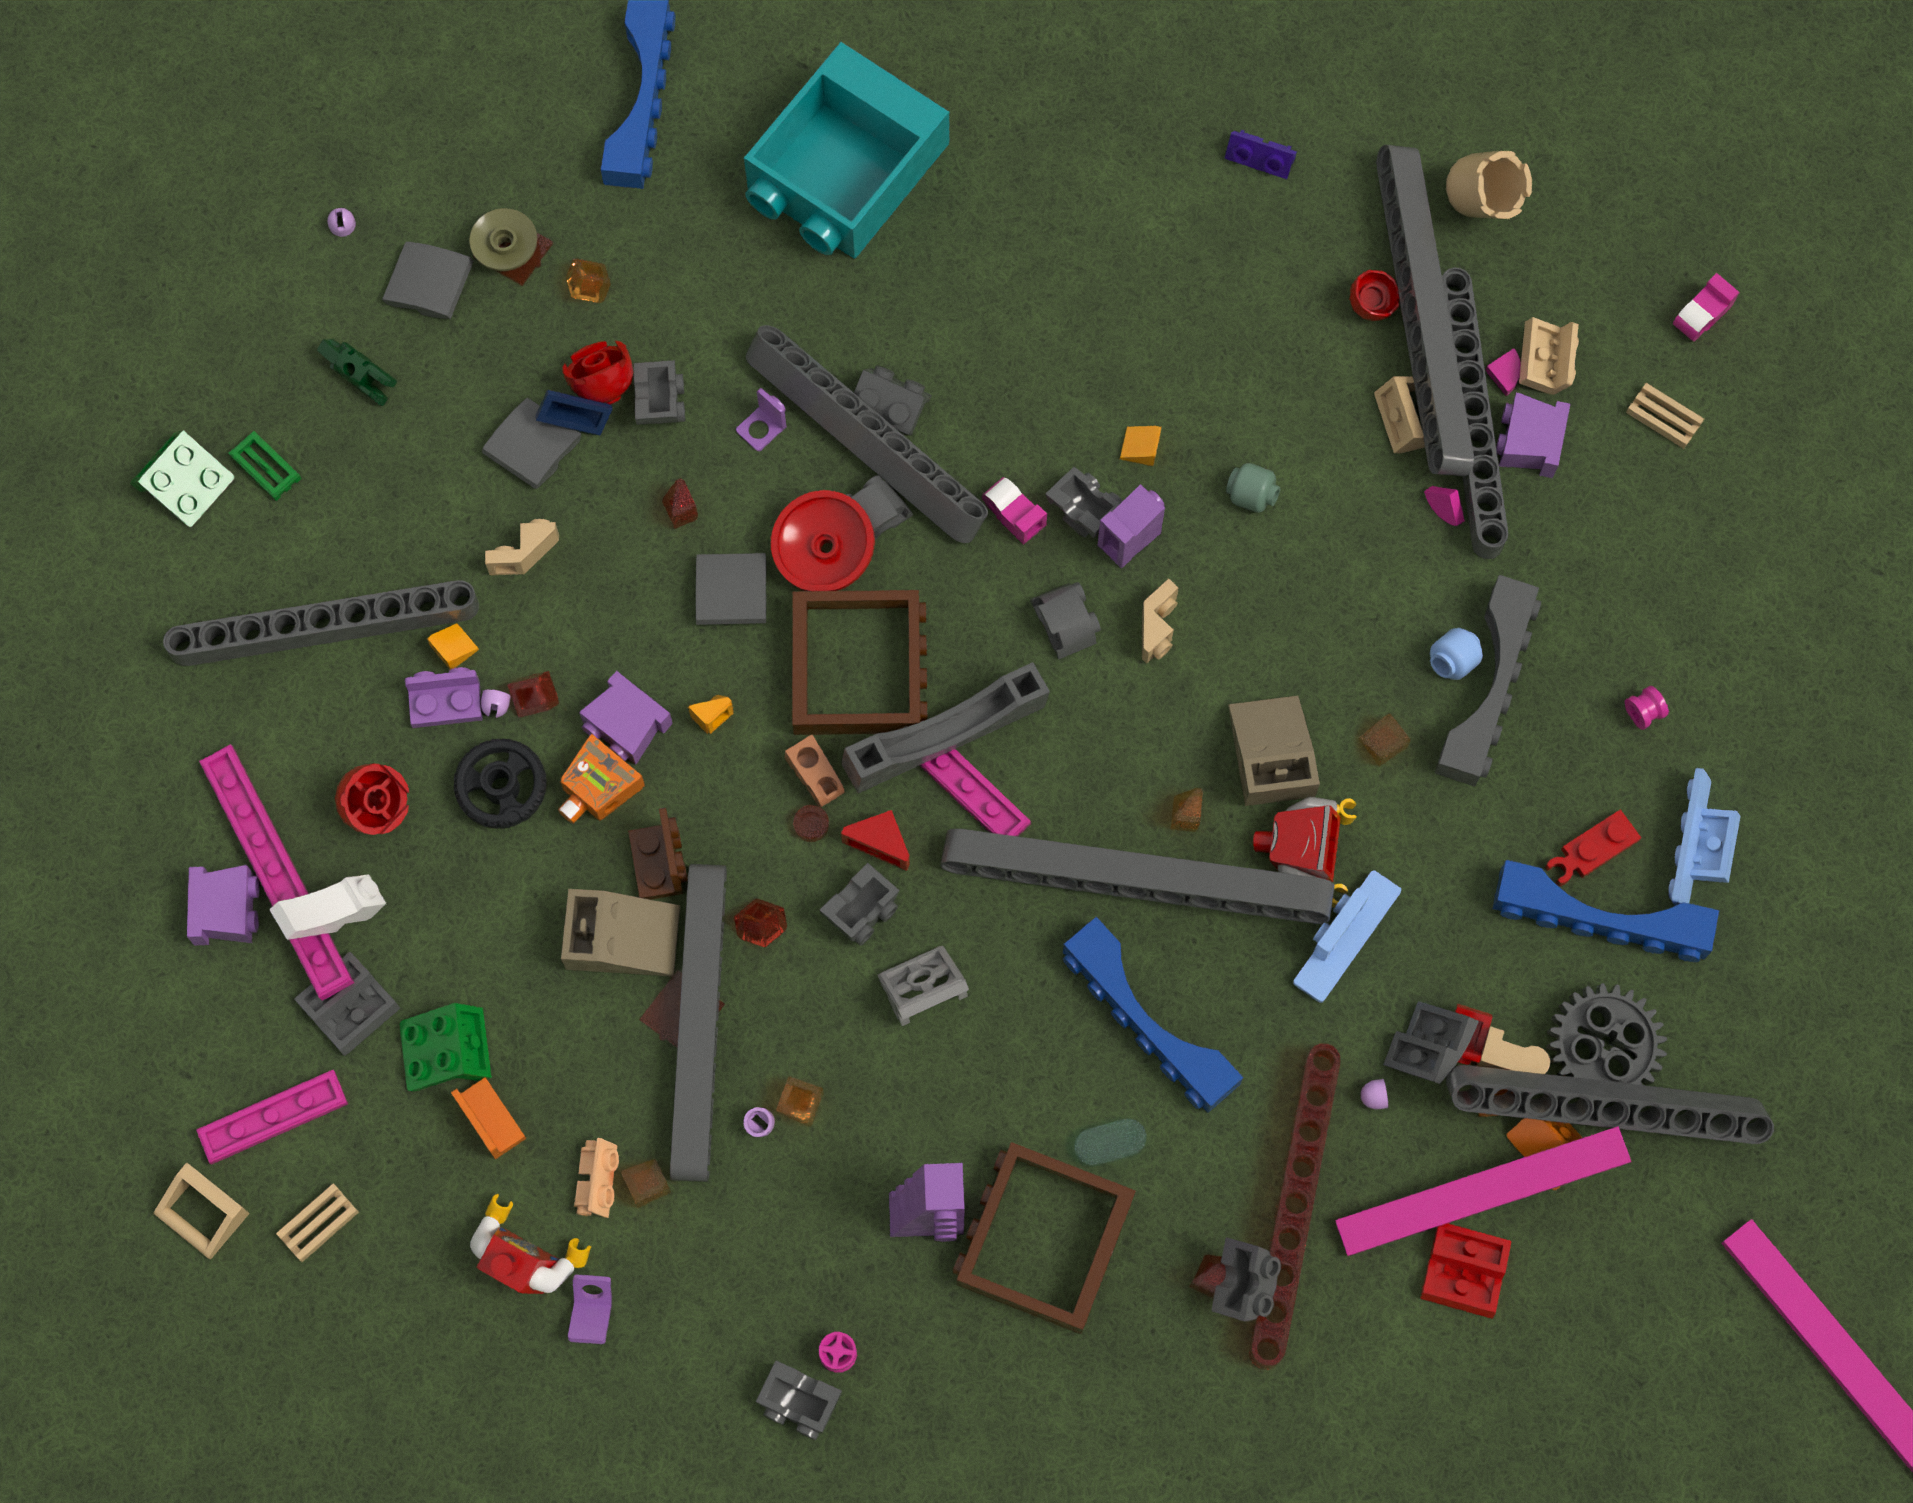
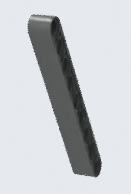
M1454 267L1448 269L1442 275L1459 375L1460 378H1469L1474 382L1472 385H1467L1461 381L1465 409H1473L1479 414L1478 416L1467 414L1471 440H1477L1484 446L1481 448L1472 446L1474 453L1473 468L1469 475L1462 476L1473 550L1483 559H1493L1500 555L1508 538V526L1472 280L1466 270ZM1447 286H1456L1461 291H1451ZM1459 316L1463 318L1465 322H1456L1451 317ZM1456 347H1464L1470 353H1461ZM1473 472H1483L1488 476V479H1479ZM1486 503L1491 506L1493 511H1483L1479 508L1478 504ZM1491 535L1498 543L1489 544L1482 536Z
M769 325L760 326L746 353L747 362L950 537L961 543L972 542L988 515L986 506L782 331Z
M456 580L172 627L166 632L163 644L176 664L192 666L467 621L477 614L479 601L470 583ZM467 596L470 598L465 605H454L455 600L459 597ZM426 602L435 603L434 607L429 611L419 610L421 605ZM391 608L400 609L399 613L393 617L384 616L386 611ZM355 614H365V617L360 622H350V619ZM320 620H330L326 627L321 629L315 628ZM286 625H295L291 633H280ZM251 631H260V634L255 639L246 640L247 634ZM225 636L221 644L217 646L211 645L214 638ZM185 641L190 642V645L187 649L183 651H176V648L180 643Z
M689 865L670 1177L673 1181H709L710 1171H708V1165H710L712 1135H710V1128L712 1129L714 1099H712V1093H714L716 1063H714V1057H716L718 1027H716V1021L719 1019L720 992H718V986L721 984L722 957H720V951L723 950L724 922H722V916L725 915L726 888H724V882L727 881L726 865Z
M1469 1065L1456 1066L1446 1076V1086L1454 1105L1459 1110L1466 1112L1607 1128L1619 1126V1129L1749 1144L1766 1142L1774 1132V1124L1763 1104L1759 1100L1750 1097ZM1465 1085H1472V1087L1466 1091H1458L1461 1087ZM1508 1089L1505 1094L1495 1095L1499 1090ZM1538 1093H1544L1539 1099H1531ZM1580 1097L1577 1102L1568 1104L1569 1100ZM1616 1101L1613 1106L1603 1108L1607 1103ZM1651 1106L1648 1110L1639 1112L1643 1107ZM1687 1110L1684 1114L1676 1116L1679 1111ZM1723 1114L1720 1118L1712 1120L1714 1116ZM1758 1118L1755 1122L1747 1124L1750 1120Z

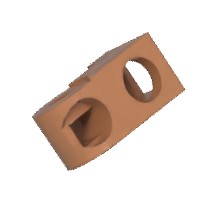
M813 735L808 736L785 751V760L791 769L795 771L802 784L806 786L820 808L845 793L841 781Z

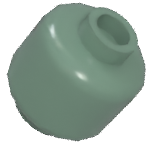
M1246 463L1241 468L1236 467L1233 470L1226 492L1230 494V499L1234 505L1260 513L1268 505H1275L1280 493V486L1276 485V476L1273 471L1252 463Z

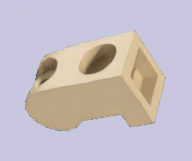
M1490 1026L1482 1049L1480 1063H1477L1476 1066L1546 1074L1550 1067V1058L1544 1049L1538 1046L1524 1048L1503 1041L1504 1031Z

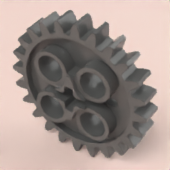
M1601 983L1597 986L1596 994L1590 986L1582 989L1583 998L1574 992L1569 996L1572 1005L1567 1002L1559 1005L1564 1015H1553L1551 1020L1558 1027L1547 1030V1034L1556 1038V1041L1546 1046V1049L1557 1051V1056L1550 1060V1064L1561 1063L1563 1067L1556 1074L1557 1076L1568 1074L1569 1077L1636 1085H1642L1641 1081L1648 1085L1655 1081L1649 1071L1659 1072L1662 1070L1663 1067L1655 1059H1660L1667 1055L1665 1051L1657 1048L1659 1044L1667 1041V1037L1656 1035V1031L1664 1026L1662 1022L1652 1023L1651 1018L1657 1012L1656 1009L1647 1012L1642 1009L1646 1003V998L1635 1003L1632 1001L1634 990L1631 989L1621 996L1619 985L1613 986L1610 993H1608L1605 984ZM1592 1010L1599 1011L1604 1016V1027H1597L1590 1020ZM1582 1027L1583 1030L1590 1035H1583L1577 1031V1028ZM1624 1027H1630L1636 1031L1638 1036L1636 1044L1626 1041L1623 1035ZM1605 1036L1610 1038L1609 1044L1613 1046L1608 1050L1603 1048L1605 1042L1601 1040ZM1577 1042L1588 1046L1590 1050L1588 1060L1581 1059L1576 1054L1575 1046ZM1623 1051L1635 1054L1636 1059H1631L1630 1056ZM1610 1059L1618 1060L1623 1066L1622 1076H1615L1610 1072L1608 1067Z

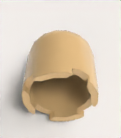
M1512 151L1474 153L1458 159L1451 167L1446 180V192L1449 202L1454 209L1466 217L1510 219L1520 214L1522 211L1520 208L1525 198L1530 197L1532 193V177L1528 165L1522 164Z

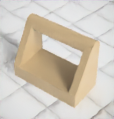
M1394 376L1374 392L1394 453H1404L1425 448L1423 431L1410 392L1415 391L1413 377Z
M188 1163L177 1173L154 1211L155 1216L208 1259H212L250 1214ZM189 1185L227 1214L211 1241L171 1209L172 1205Z

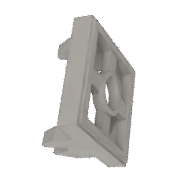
M939 946L878 975L879 981L901 1026L910 1023L909 1017L952 997L958 996L959 1000L968 997L967 991L969 988L966 980L944 946ZM947 974V982L934 988L933 984L936 979ZM930 975V977L923 982H913L919 976ZM911 990H922L923 992L911 999L900 996Z

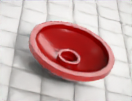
M830 490L809 492L789 503L778 516L771 535V552L778 570L792 585L804 591H839L848 587L868 567L875 546L874 529L865 510L851 497ZM832 543L833 548L830 552H822L821 549L824 544Z

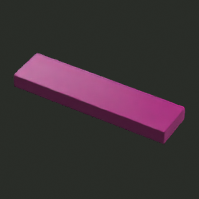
M956 749L919 765L989 833L1018 837L1031 824V821Z
M331 1070L203 1126L196 1131L207 1159L212 1165L348 1105V1102L335 1071Z

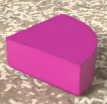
M1512 349L1489 364L1485 370L1505 396L1513 391L1520 377L1521 362L1516 350Z
M1431 486L1424 491L1433 511L1445 522L1458 526L1465 521L1458 490Z

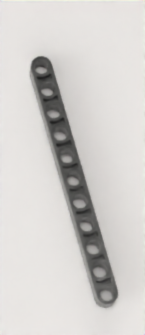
M1384 144L1379 149L1377 155V172L1428 466L1433 474L1467 476L1473 468L1474 453L1421 157L1417 148Z
M956 828L950 829L946 833L940 864L942 869L961 875L1315 924L1329 922L1335 887L1331 881L1317 877Z

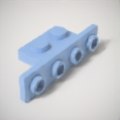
M1702 768L1695 769L1694 779H1690L1687 786V797L1690 801L1688 812H1684L1681 819V831L1684 834L1682 844L1678 845L1675 851L1676 877L1671 879L1669 884V898L1675 906L1683 902H1690L1693 880L1729 883L1741 816L1737 811L1707 809L1711 779Z
M1371 871L1361 887L1357 888L1351 897L1344 894L1333 912L1338 914L1331 925L1323 923L1314 936L1313 940L1317 942L1315 950L1294 979L1293 984L1319 1003H1323L1400 895L1401 888L1378 872Z

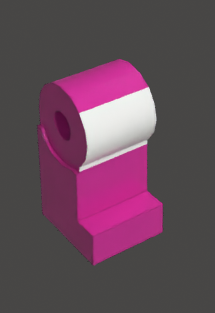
M1716 273L1700 293L1682 309L1673 321V325L1694 342L1733 306L1740 292Z
M1002 477L982 494V499L986 506L1023 545L1046 526L1047 513L1038 504L1035 506L1009 479Z

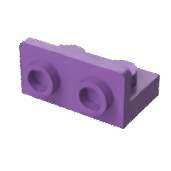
M459 667L443 674L423 671L414 674V677L405 678V685L409 694L412 728L483 720L480 680L475 670Z

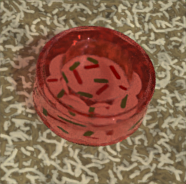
M804 806L794 816V830L797 836L804 841H819L829 830L828 815L819 806Z

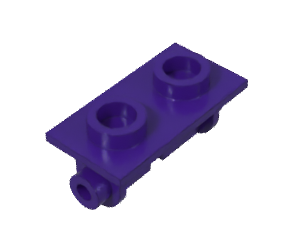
M1241 129L1240 132H1231L1224 159L1288 179L1297 151L1291 150L1292 146L1289 145L1287 147L1269 141L1268 144L1264 143L1263 138L1245 133V130Z

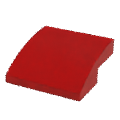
M1449 1223L1438 1226L1420 1299L1493 1319L1497 1310L1502 1279L1506 1273L1511 1241Z

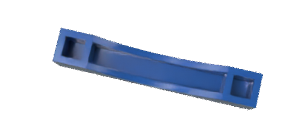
M628 0L625 17L626 34L642 65V82L637 101L630 115L619 129L605 140L601 165L604 185L643 189L645 177L651 178L653 159L648 157L650 148H656L657 128H653L654 118L660 119L662 99L658 98L659 89L664 90L666 86V70L662 69L663 61H669L671 41L667 40L668 31L674 32L676 19L675 12L670 11L669 0Z
M1506 860L1500 869L1492 908L1501 911V916L1508 919L1520 920L1524 916L1536 919V924L1542 927L1556 928L1557 925L1572 928L1571 932L1579 936L1590 937L1595 933L1607 936V941L1613 944L1627 945L1629 942L1643 945L1642 949L1650 953L1661 954L1664 953V950L1678 953L1679 959L1688 962H1699L1700 959L1705 960L1712 952L1719 910L1685 902L1670 909L1651 914L1624 915L1605 912L1587 906L1568 895L1548 877L1542 868Z
M1097 917L1064 943L1063 954L1065 957L1063 961L1075 975L1080 972L1090 982L1087 984V988L1098 1001L1101 1002L1105 999L1113 1008L1111 1014L1123 1028H1126L1128 1025L1138 1035L1135 1040L1139 1047L1146 1054L1154 1053L1162 1062L1160 1065L1162 1072L1172 1082H1175L1177 1079L1187 1089L1184 1095L1196 1109L1203 1107L1209 1113L1241 1085L1243 1077L1219 1050L1202 1048L1182 1041L1162 1029L1146 1014L1135 999L1126 980L1121 961L1120 942Z

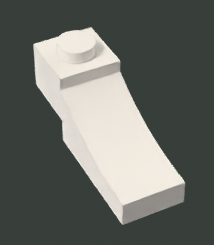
M368 874L346 877L341 882L317 892L278 901L270 911L286 939L289 940L337 932L344 924L369 920L386 902L381 896L378 886Z

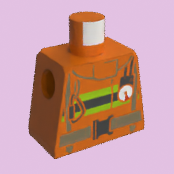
M591 734L561 778L562 788L570 797L561 805L558 811L572 824L586 810L601 821L645 786L642 775Z

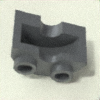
M675 360L634 363L636 424L685 422L684 401L678 402V394H684L683 374H676Z
M1075 467L1045 493L1050 505L1054 503L1065 513L1062 520L1082 537L1090 534L1092 538H1095L1099 534L1100 520L1123 502L1113 492L1109 494L1107 492H1100L1098 490L1100 484L1096 478L1090 473L1083 474Z
M878 475L869 479L863 486L864 489L854 496L847 494V496L859 503L869 516L874 529L875 540L887 529L895 528L913 516L910 509L893 487L886 481H883Z
M1079 582L1067 583L1030 600L1047 632L1048 639L1058 660L1097 644L1095 633L1101 631L1095 613L1093 611L1088 613L1083 603L1086 601V596Z
M867 863L850 880L842 892L836 893L820 909V914L847 938L862 946L874 933L872 927L879 919L886 922L896 912L898 905L894 901L900 890Z
M1226 1237L1221 1263L1226 1267V1277L1220 1285H1216L1211 1311L1241 1321L1254 1320L1258 1316L1266 1317L1271 1313L1274 1306L1273 1295L1277 1285V1276L1281 1270L1280 1260L1272 1256L1268 1250L1259 1246Z
M775 1361L756 1402L766 1408L763 1414L766 1418L781 1425L787 1419L798 1425L797 1432L816 1440L819 1434H823L842 1394V1390L808 1377L794 1368Z

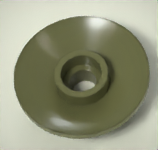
M496 209L487 212L475 222L469 238L470 248L476 260L483 266L496 271H509L522 266L532 257L537 246V232L534 224L525 214L514 209ZM503 242L511 243V245L506 248L499 247L500 244Z

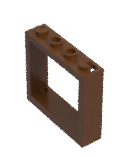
M919 590L793 592L792 725L794 735L878 734L903 729L927 720V701H920V689H927V668H920V656H927L926 635L919 634V623H926V602H919ZM909 608L910 713L808 714V609Z
M1011 1142L1007 1152L1004 1150L999 1152L993 1168L999 1174L994 1186L991 1184L986 1185L980 1201V1205L985 1206L984 1212L980 1220L973 1219L966 1239L972 1241L967 1255L960 1252L952 1273L958 1275L957 1286L1082 1334L1136 1191ZM1017 1160L1116 1198L1073 1314L972 1274Z

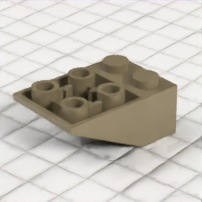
M1291 696L1229 704L1245 806L1315 797L1320 782L1314 749L1299 697Z
M568 889L561 955L565 969L674 976L680 905L608 891Z

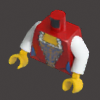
M495 1194L492 1197L485 1212L486 1217L482 1219L470 1242L471 1250L480 1259L476 1268L522 1294H543L544 1292L551 1293L555 1291L574 1272V1268H582L586 1265L591 1249L589 1245L584 1250H578L579 1239L574 1238L569 1242L565 1258L558 1259L502 1226L500 1227V1224L506 1221L513 1207V1202L510 1201L508 1207L498 1205L496 1201L499 1194Z

